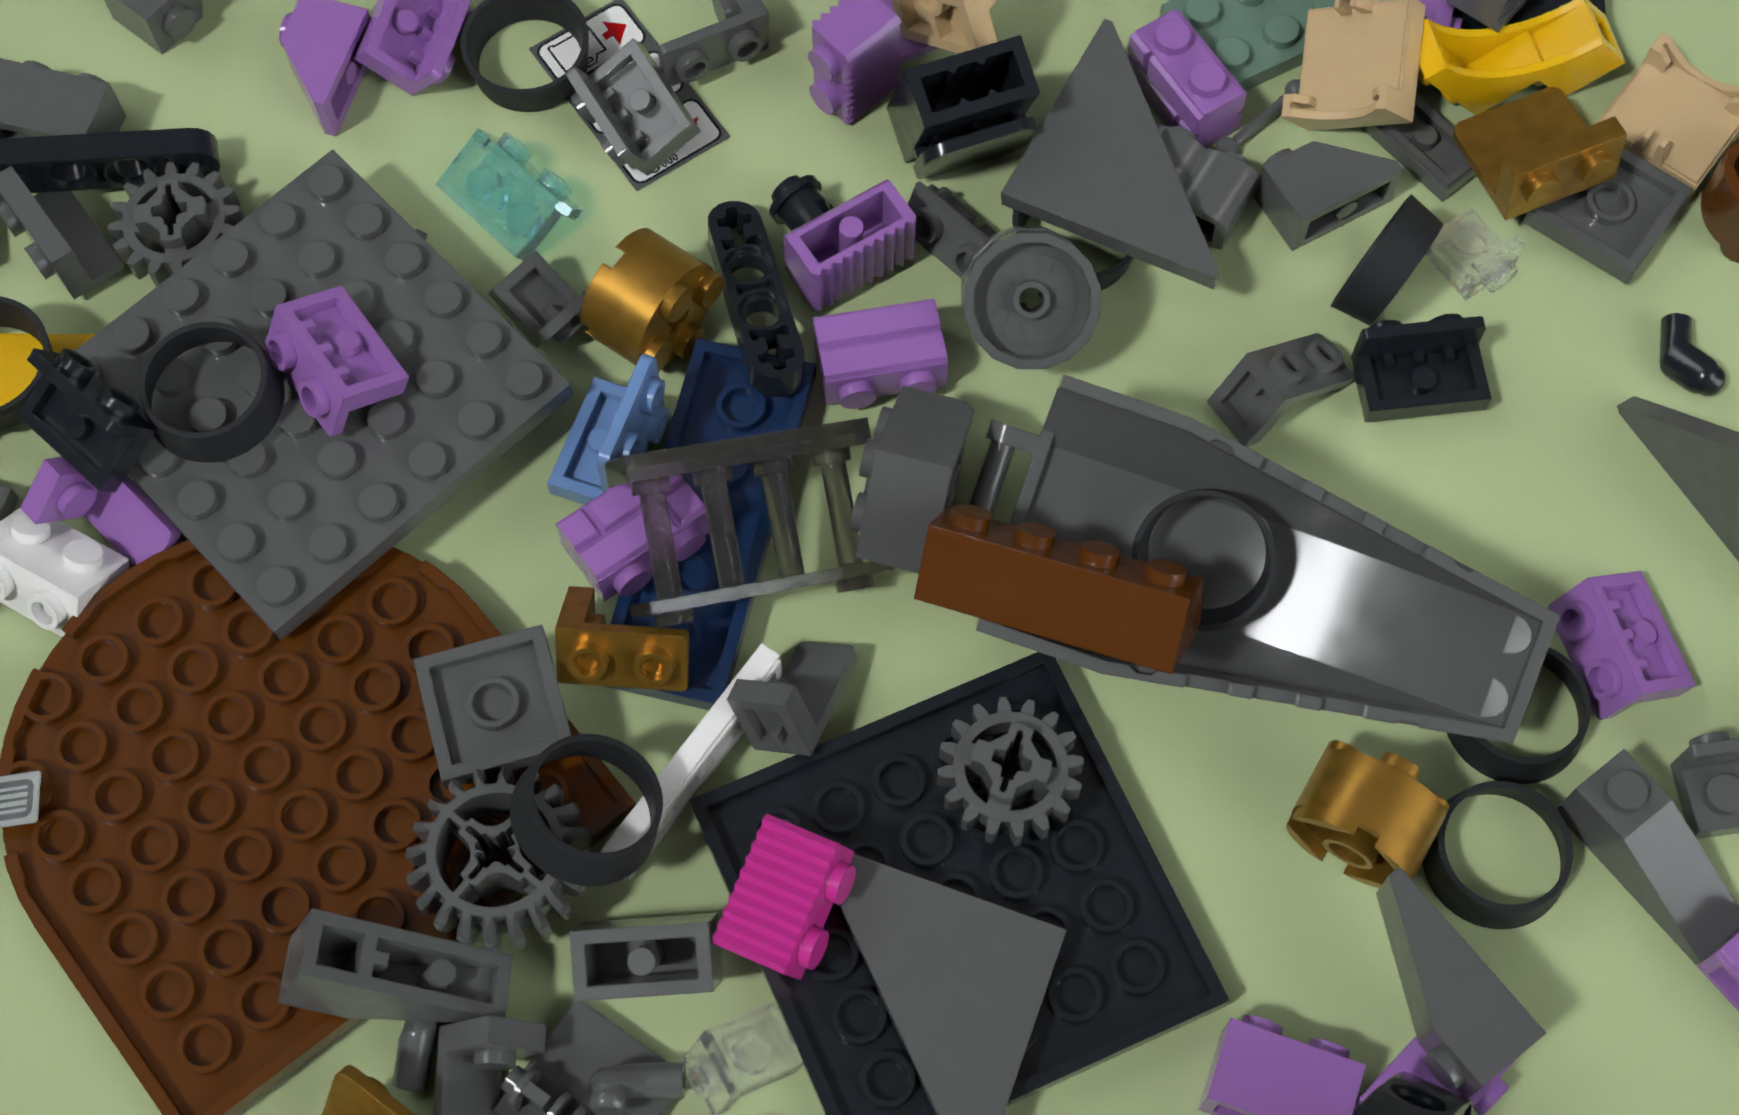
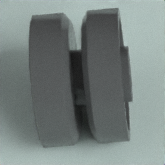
M1013 226L991 235L971 255L961 278V307L974 340L993 359L1016 369H1047L1071 359L1090 340L1100 317L1101 287L1091 262L1066 236L1043 226ZM1027 288H1037L1041 291L1037 294L1042 302L1032 309L1025 302L1019 303L1020 294Z

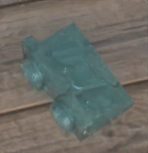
M478 128L435 185L515 258L524 261L536 250L562 215L576 221L583 210L568 198L573 192V188L566 181L548 168H544L540 173L528 162L533 153L522 142L507 132H504L498 138Z

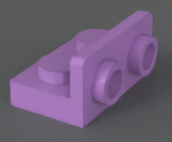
M342 285L275 306L269 333L265 339L267 356L273 367L278 371H283L298 392L305 412L310 417L317 419L328 436L331 437L343 432L349 411L404 393L409 376Z
M1641 571L1588 577L1549 604L1548 609L1560 615L1556 630L1572 664L1580 672L1587 685L1591 705L1598 719L1612 718L1636 703L1679 697L1696 686Z

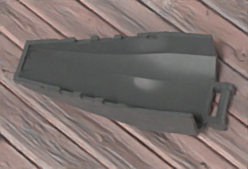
M1064 374L1060 379L1040 435L993 419L991 420L986 434V438L991 439L969 505L984 508L993 515L1015 448L1033 454L1009 524L1015 526L1022 522L1042 524L1052 528L1058 538L1079 544L1088 540L1106 542L1119 548L1121 556L1131 558L1136 533L1143 520L1157 505L1174 495L1195 489L1222 490L1246 501L1266 523L1276 548L1277 570L1271 591L1258 610L1235 626L1218 631H1198L1172 675L981 618L977 620L976 631L1105 675L1182 688L1185 686L1226 693L1240 698H1255L1291 704L1299 708L1317 711L1326 710L1361 716L1370 720L1393 724L1402 723L1418 726L1423 729L1514 743L1560 615L1274 463L1205 424L1159 406ZM1190 497L1177 502L1159 518L1150 537L1149 560L1164 559L1176 562L1187 569L1188 575L1203 579L1201 609L1221 608L1242 599L1258 582L1265 564V542L1257 522L1250 514L1236 504L1216 497Z

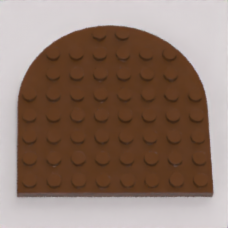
M188 540L152 555L122 573L96 593L78 617L72 616L62 628L65 635L52 649L40 670L33 668L14 706L3 741L0 757V776L40 771L41 783L37 822L2 827L3 841L7 854L4 856L7 872L18 900L33 926L162 1115H235L361 1020L358 1018H343L277 1003L290 937L312 908L458 942L456 938L458 927L444 935L439 933L433 925L437 913L423 915L416 905V901L424 891L412 890L407 882L408 874L419 867L408 861L406 858V848L415 844L426 843L418 838L412 830L414 821H435L436 818L427 807L429 798L440 799L446 805L453 800L449 789H446L441 781L413 659L501 636V634L466 592L441 570L426 560L422 562L414 556L394 547L280 641ZM568 719L571 734H580L579 731ZM588 756L561 757L540 766L537 772L542 782L541 791L555 783L562 788L564 793L561 805L576 803L582 816L574 826L587 827L591 836V842L581 850L586 851L619 826L636 805L634 800L600 759ZM528 767L513 771L516 783ZM498 775L488 777L490 784L497 783ZM474 782L462 785L465 791L476 787ZM510 812L492 814L479 819L477 822L485 826H496L506 821L510 817ZM459 839L453 845L447 865L448 883L452 892L462 883L463 878L460 874L470 861V853ZM481 845L490 864L495 861L500 862L504 866L508 864L519 873L510 853L505 856L499 855L495 851L491 853ZM529 859L528 863L533 866L535 873L544 879L547 873L538 868ZM505 890L494 895L486 904L480 901L477 905L499 907L519 901L524 896L516 891Z

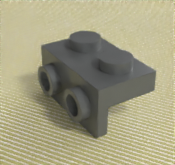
M634 38L590 76L576 66H573L565 73L576 90V93L571 96L574 105L588 121L593 124L597 122L604 133V136L599 139L600 145L607 155L620 167L628 163L648 176L701 132L646 48Z
M12 166L0 172V195L3 198V201L0 202V217L14 237L23 232H26L33 243L25 247L24 250L45 280L56 274L75 300L124 269V264L72 191L44 192L33 196Z

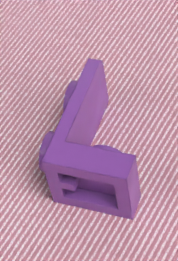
M63 457L44 459L20 507L35 524L85 516L124 557L130 559L129 563L133 567L152 555L174 546L180 537V530L128 476H126L116 493L99 491Z

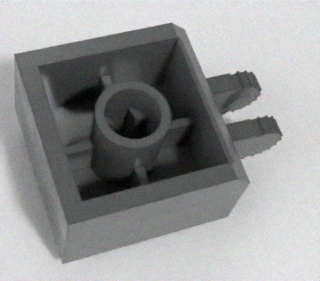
M902 386L893 408L882 407L874 439L868 438L863 451L859 476L866 477L867 480L864 493L859 492L850 520V530L860 532L856 558L919 574L928 525L947 507L953 508L955 506L953 499L959 479L965 441L975 412L966 401Z

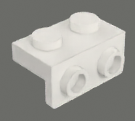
M20 508L0 521V603L34 621L39 627L50 630L61 637L65 635L62 628L72 616L78 617L96 593L122 573L129 570L130 559L61 521L35 524Z

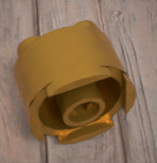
M649 228L638 229L627 235L616 246L624 254L614 267L611 268L602 263L595 273L583 300L580 314L581 323L590 328V330L585 331L589 336L635 366L643 353L656 357L658 371H660L677 356L684 360L689 359L692 355L696 339H704L705 330L700 325L708 308L720 296L725 280L711 266Z
M1331 740L1292 810V815L1287 822L1286 829L1290 836L1305 851L1321 862L1329 851L1338 859L1348 863L1343 874L1361 883L1380 888L1387 877L1398 867H1401L1411 880L1416 876L1450 806L1445 799L1431 792L1417 781L1421 771L1418 766L1407 758L1392 752H1385L1379 760L1361 753L1347 743Z

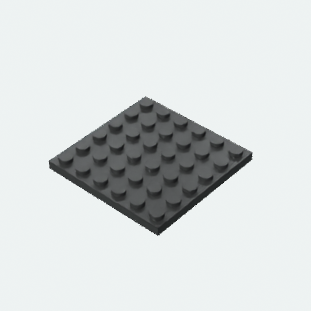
M333 149L75 350L96 365L98 371L95 376L106 386L117 388L132 397L140 406L137 413L147 421L139 399V374L147 355L165 336L190 324L220 322L243 330L266 351L265 339L269 333L276 305L342 285L407 373L409 379L404 393L349 411L343 432L330 437L317 419L310 417L305 412L298 392L283 371H281L285 387L284 405L275 427L257 446L229 460L202 463L186 460L174 455L165 449L153 435L128 473L133 481L280 641L574 395L571 384ZM213 342L184 352L174 359L159 377L152 396V411L165 424L186 432L211 431L233 422L248 409L259 389L261 369L255 351L236 343Z

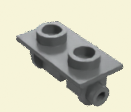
M921 181L915 184L908 205L916 215V241L957 276L962 278L971 255L991 235L997 232L986 223L976 228L973 224L977 216L954 198L948 188L941 187L938 189L933 184L927 187Z

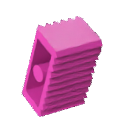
M766 814L762 818L761 827L756 832V840L751 844V851L745 857V865L740 870L739 879L734 883V891L729 896L728 905L723 909V917L718 921L717 930L712 935L711 943L783 975L801 980L805 969H815L825 953L829 933L823 927L833 903L841 905L852 889L856 868L850 863L855 852L837 842Z

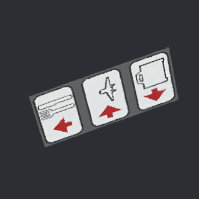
M614 0L585 16L589 31L588 68L586 74L590 76L633 38L646 48L659 68V45L624 0ZM565 28L529 48L553 81L571 68L581 51L577 40ZM681 82L671 87L701 132L648 176L628 163L623 167L618 166L636 191L730 137L688 82ZM570 96L567 100L599 141L604 136V133L597 122L593 124L588 121L574 105Z

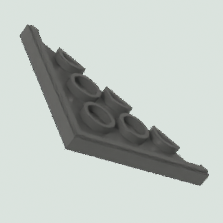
M1104 18L1001 192L1002 205L1214 290L1218 283V268L1113 21Z
M1636 396L1617 405L1621 417L1739 562V432Z
M854 854L850 863L856 868L854 884L846 900L841 905H838L875 981L879 995L901 1041L904 1043L935 1114L1004 1115L1066 929Z

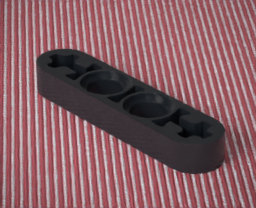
M200 128L0 139V172L12 166L31 193L121 188L126 183L142 186L146 183L143 176L144 170L150 169L156 177L165 175V168L168 162H174L178 172L185 174L192 162L198 163L204 177L213 171L219 172L220 169L216 137L209 131ZM133 158L134 160H122V159ZM72 162V164H59V163Z
M727 201L718 204L708 215V247L716 273L723 276L725 280L722 293L748 379L752 387L763 395L770 397L787 396L799 389L804 380V349L762 218L757 209L748 203ZM730 228H736L737 232L743 235V244L734 247V237ZM743 267H752L761 271L764 276L753 282H744L735 278L732 273ZM756 312H767L777 317L778 321L768 327H757L747 322L746 318ZM776 348V357L782 370H775L772 363L767 362L768 350Z

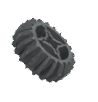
M504 765L498 774L497 783L490 784L485 771L476 769L473 775L476 787L465 791L460 782L450 780L448 788L453 800L446 805L440 799L429 798L427 807L436 818L435 821H414L412 830L418 838L426 843L415 844L406 848V858L408 861L419 867L408 874L407 882L412 890L424 891L416 901V905L423 915L437 913L433 925L442 935L458 927L456 937L458 942L472 945L481 931H483L482 937L485 948L490 952H497L501 945L502 934L509 933L515 948L523 949L527 945L525 929L535 926L542 938H549L552 934V929L546 917L553 912L561 919H570L573 915V910L563 896L565 894L574 897L584 896L587 886L570 884L556 879L549 874H546L544 879L538 876L533 866L528 863L529 858L522 851L514 836L510 817L502 824L496 826H485L477 822L479 819L492 814L510 812V801L516 785V778L512 768ZM537 774L534 783V798L542 820L562 841L578 849L584 848L591 842V836L587 827L574 826L582 816L576 803L561 805L564 793L562 788L555 783L541 791L542 782L539 774ZM459 839L470 853V861L460 874L463 878L462 883L452 892L448 883L447 865L453 845ZM481 845L491 853L495 851L502 856L510 853L519 873L508 864L504 866L497 861L490 864ZM505 890L516 891L524 896L519 901L499 907L477 905L480 901L486 904L494 895Z

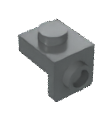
M537 250L487 293L537 348L551 337L561 345L583 325L581 323L580 311L586 292L583 291L576 295Z

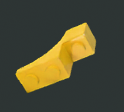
M1573 0L1540 16L1505 25L1498 33L1491 28L1456 29L1446 27L1426 18L1423 26L1418 79L1425 86L1432 84L1438 88L1450 104L1453 105L1457 102L1474 115H1478L1533 83L1537 87L1544 84L1547 87L1559 88L1568 96L1626 62L1606 15L1589 0Z

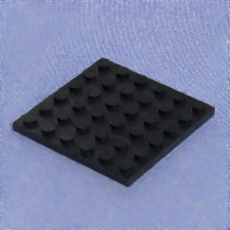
M1036 652L816 746L812 756L796 754L689 800L691 809L729 896L734 891V883L739 879L740 870L745 865V857L751 851V844L756 840V832L762 825V818L769 814L837 842L854 851L856 855L1066 929L1007 1107L1224 1008L1230 1001L1056 658ZM1000 697H1007L1012 712H1021L1025 702L1028 699L1033 700L1035 705L1034 717L1040 720L1049 713L1056 712L1059 717L1054 732L1059 735L1064 732L1073 731L1076 735L1074 747L1067 755L1082 756L1084 759L1082 773L1071 777L1082 784L1078 800L1063 799L1071 809L1068 819L1065 823H1062L1050 816L1047 817L1050 828L1048 836L1040 839L1031 827L1024 829L1020 846H1013L1009 831L999 830L998 836L992 844L985 842L986 826L980 822L968 831L961 828V821L965 809L960 807L956 810L947 811L944 807V797L954 787L937 785V769L950 765L939 758L941 742L957 743L951 735L952 723L958 719L970 726L973 725L972 709L978 703L986 709L989 715L997 713ZM1007 733L994 734L983 740L991 742ZM1032 739V743L1040 757L1051 760L1044 748ZM1019 751L1013 752L1011 762H1007L1006 767L1001 771V777L1003 778L1001 792L1007 790L1009 780L1014 779L1019 769V765H1017ZM966 775L973 792L982 801L987 803L988 798L981 785L969 781V775ZM1029 799L1012 808L1011 811L1026 809L1039 802ZM833 903L823 927L829 933L827 948L815 969L809 970L806 968L802 979L798 980L759 964L825 1115H936L904 1043L901 1041L879 995L878 988L867 964L857 948L838 905Z

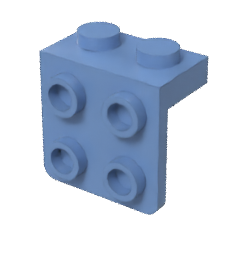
M644 353L641 354L627 387L596 377L593 378L547 482L550 494L585 505L647 465L644 459L651 442L659 444L662 441L670 419V409L665 407L663 400L665 380L659 377L656 357Z

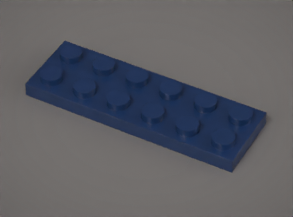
M699 338L696 339L662 454L669 458L682 475L686 484L690 485L708 511L711 532L705 535V543L695 554L682 561H675L671 557L651 571L652 577L642 589L627 597H622L619 594L610 623L614 625L684 629L688 631V687L683 692L623 687L609 688L710 710L731 683L816 379L815 363L804 362V380L800 388L794 393L784 397H770L759 393L752 387L739 347ZM767 353V362L772 363L775 370H782L776 355Z

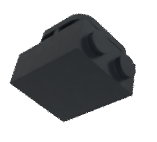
M1018 35L904 70L888 103L887 111L905 163L916 160L913 166L916 178L927 179L1009 154L1027 145L1038 129L1034 118L1026 117L1025 114L1039 96L1040 90L1022 37Z

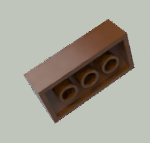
M959 504L953 508L947 507L928 525L914 599L1172 675L1198 632L1201 620L1203 579L1188 575L1187 569L1184 566L1173 561L1150 559L1147 563L1121 556L1119 548L1106 542L1088 540L1081 544L1056 537V532L1048 526L1032 522H1022L1015 526L992 519V513L984 508Z

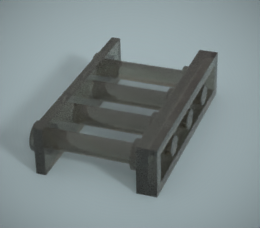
M868 417L626 455L604 462L608 488L630 485L632 497L639 496L657 600L630 605L632 618L654 615L656 627L695 621L693 608L833 581H835L837 593L874 587L873 574L895 570V567L872 561L864 562L863 559L856 558L859 533L858 531L850 530V520L854 505L846 461L852 460L850 448L865 445L868 438H871ZM812 455L814 467L821 466L838 567L805 572L787 471L793 470L791 458ZM753 465L755 477L761 476L779 577L745 584L727 481L733 480L731 468ZM692 475L694 487L701 486L719 589L684 595L665 491L671 490L669 478Z

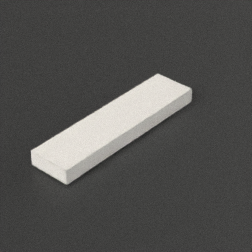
M763 643L756 649L657 777L663 795V811L651 852L690 803L689 800L694 798L744 732L726 700L736 680L780 681L782 677L780 655ZM642 796L600 851L601 853L627 848L642 838L651 826L650 813L644 796ZM638 869L634 873H632L631 875L622 880H624L625 882L628 879L631 880V878L635 875Z

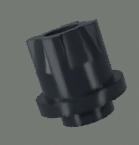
M793 175L782 181L773 191L771 196L773 202L769 209V215L777 224H785L790 231H793L834 207L821 193L822 185L814 175L802 177Z

